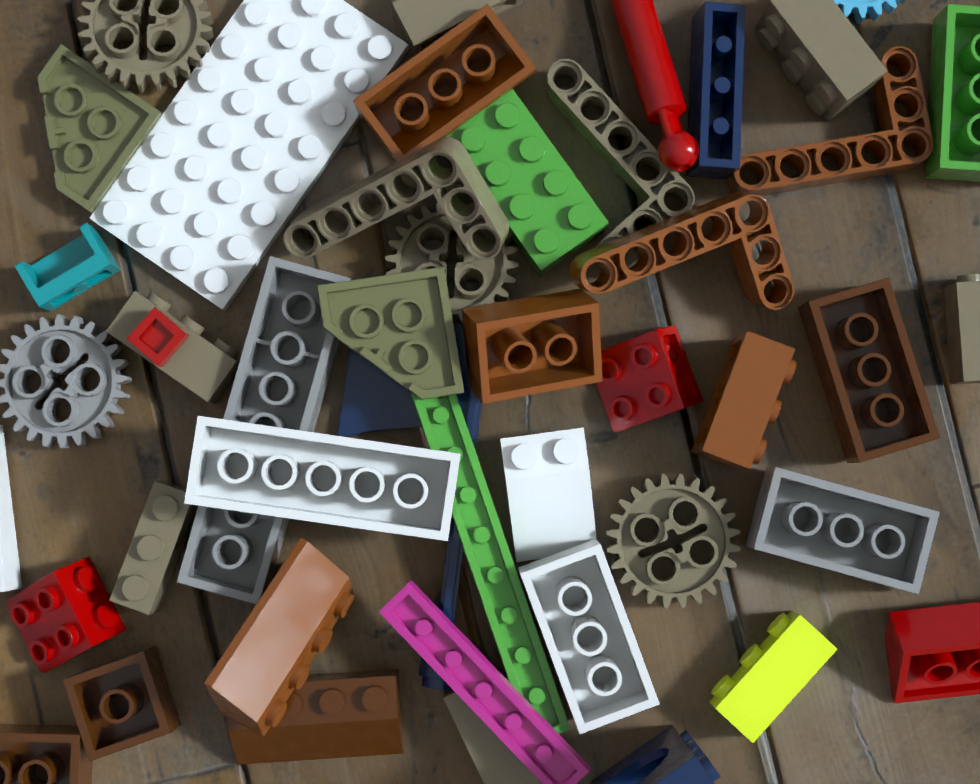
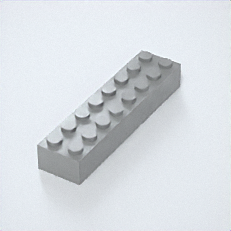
M272 256L269 257L223 419L314 432L339 345V340L324 330L317 285L352 280L351 278ZM198 506L177 583L257 604L273 579L289 518Z

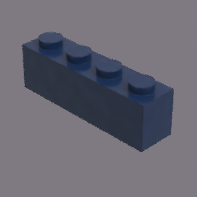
M704 2L692 17L688 133L696 139L699 145V156L695 164L686 170V176L727 179L740 169L746 5Z

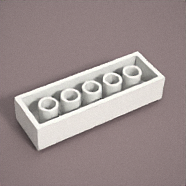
M198 416L184 504L448 541L460 454Z

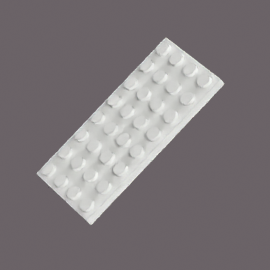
M243 0L211 45L210 51L202 58L203 66L194 69L191 74L192 78L190 80L187 79L89 218L226 312L361 119L353 100L392 73L408 52L409 44L344 0Z

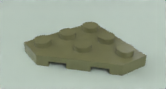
M60 44L37 76L46 113L44 120L49 149L52 150L56 171L54 173L57 190L93 213L160 119L162 113L128 89L123 90L122 85L118 82H107L103 72L97 73L93 65Z
M444 267L317 285L324 330L420 400L464 393Z

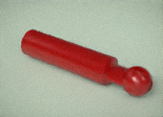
M610 0L648 123L660 124L664 136L658 146V157L662 164L670 170L677 172L686 171L695 164L699 156V145L693 136L682 130L679 117L686 112L687 106L653 0Z

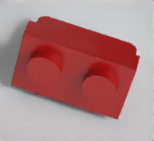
M90 557L51 572L7 600V609L11 619L17 626L32 660L42 673L58 667L82 652L127 630L113 602L109 601L110 596Z

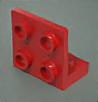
M676 325L655 329L601 351L603 382L596 383L612 430L615 433L704 402Z

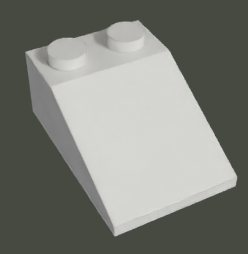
M584 427L501 438L500 445L516 562L543 559L596 539Z

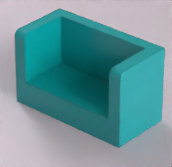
M85 223L79 227L83 233L80 237L33 265L23 261L15 265L16 270L38 307L52 312L121 270L96 228Z

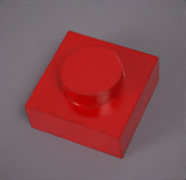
M154 307L127 337V340L157 366L163 367L187 340L189 335L162 311Z

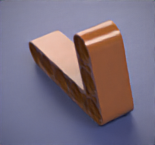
M895 46L886 51L879 59L885 68L886 63H893L901 71V77H894L887 70L872 87L881 132L745 155L740 158V169L749 168L753 170L758 177V183L756 185L744 183L740 178L739 169L727 178L730 191L732 193L741 192L766 196L906 172L914 169L926 160L933 150V137L916 55L904 46ZM894 102L903 103L908 108L909 117L900 116L894 109ZM902 141H908L915 146L916 157L907 156L903 152ZM862 148H869L876 154V164H869L863 159L861 155ZM821 155L832 156L836 160L837 170L829 171L825 169L821 163ZM783 161L793 163L797 169V177H786L781 172L780 163Z
M741 192L728 194L583 252L573 259L569 269L570 278L577 287L590 293L603 294L729 244L747 300L758 306L780 310L788 306L794 296V284L769 204L762 196ZM747 202L750 213L748 218L742 222L739 211L741 206ZM710 217L713 228L711 233L704 237L701 230L702 223L706 218ZM673 232L676 240L675 246L666 253L663 248V241L668 233ZM759 241L762 251L758 259L754 261L752 258V248ZM635 247L638 251L637 262L632 267L627 268L624 259L625 254L629 249ZM597 262L600 266V275L596 281L588 283L586 271L591 264ZM772 280L773 292L768 298H765V285Z

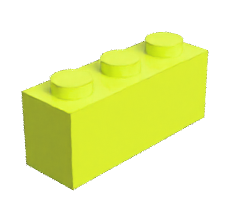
M793 611L788 615L780 614L769 625L767 632L770 635L760 646L757 644L752 645L740 658L739 663L742 666L732 677L725 675L711 691L714 697L709 703L752 743L757 740L837 650L805 618Z

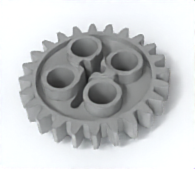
M57 314L53 326L48 318L41 317L39 321L40 330L29 324L24 325L27 337L24 339L12 335L11 339L17 346L15 350H1L2 354L9 361L7 364H0V372L5 373L4 379H0V388H5V394L0 396V403L9 404L10 406L2 416L6 419L18 418L13 430L23 432L29 428L26 440L36 442L42 436V445L44 447H52L57 439L59 447L67 449L70 447L72 438L77 446H85L87 440L86 433L94 439L102 438L99 429L100 425L107 428H114L115 426L109 415L111 413L124 414L125 411L116 403L118 399H129L131 396L127 392L120 390L122 384L132 381L131 377L121 375L120 370L126 368L130 363L124 359H116V356L122 351L123 347L118 344L107 346L112 335L106 331L97 335L99 324L90 321L84 327L83 318L74 316L70 324H68L66 316ZM67 342L70 348L69 357L63 363H58L55 351L60 344ZM88 354L89 359L84 364L79 365L83 355ZM97 370L100 376V383L96 389L88 391L84 383L85 377L90 371ZM37 372L41 377V386L35 393L31 394L27 388V380L30 375ZM60 374L67 375L65 382L68 384V387L66 389L59 388L62 384L58 379ZM42 399H46L43 408L39 410L37 407L38 403ZM67 400L71 405V414L68 419L62 422L57 417L56 410L59 403Z

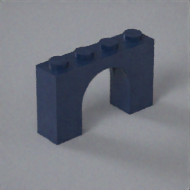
M671 725L593 779L591 784H714V781L721 776L687 730L679 734L674 726Z

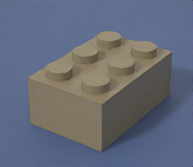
M770 0L755 25V28L758 30L757 37L762 46L768 51H774L782 62L781 68L785 76L792 83L800 85L807 94L806 101L815 114L823 115L827 122L865 95L887 72V69L833 0Z

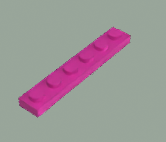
M412 580L379 611L392 627L542 784H577L590 772V766Z

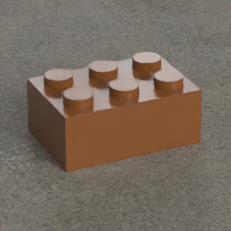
M581 288L462 308L468 387L482 404L603 382L599 302Z
M748 330L733 338L690 453L735 470L751 469L752 463L758 465L767 445V441L762 439L767 423L773 425L781 409L782 401L777 400L782 384L788 385L796 369L797 362L791 360L795 348Z

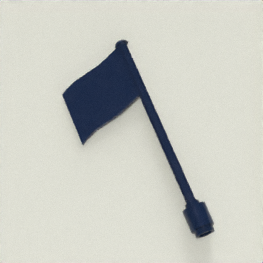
M460 323L454 324V331L464 386V393L458 394L457 398L475 451H477L482 403L468 387L464 330ZM349 348L338 436L352 437L371 431L421 428L422 426L410 392ZM451 516L439 609L455 625L464 550L453 517ZM421 657L419 675L423 676L421 686L438 690H452Z

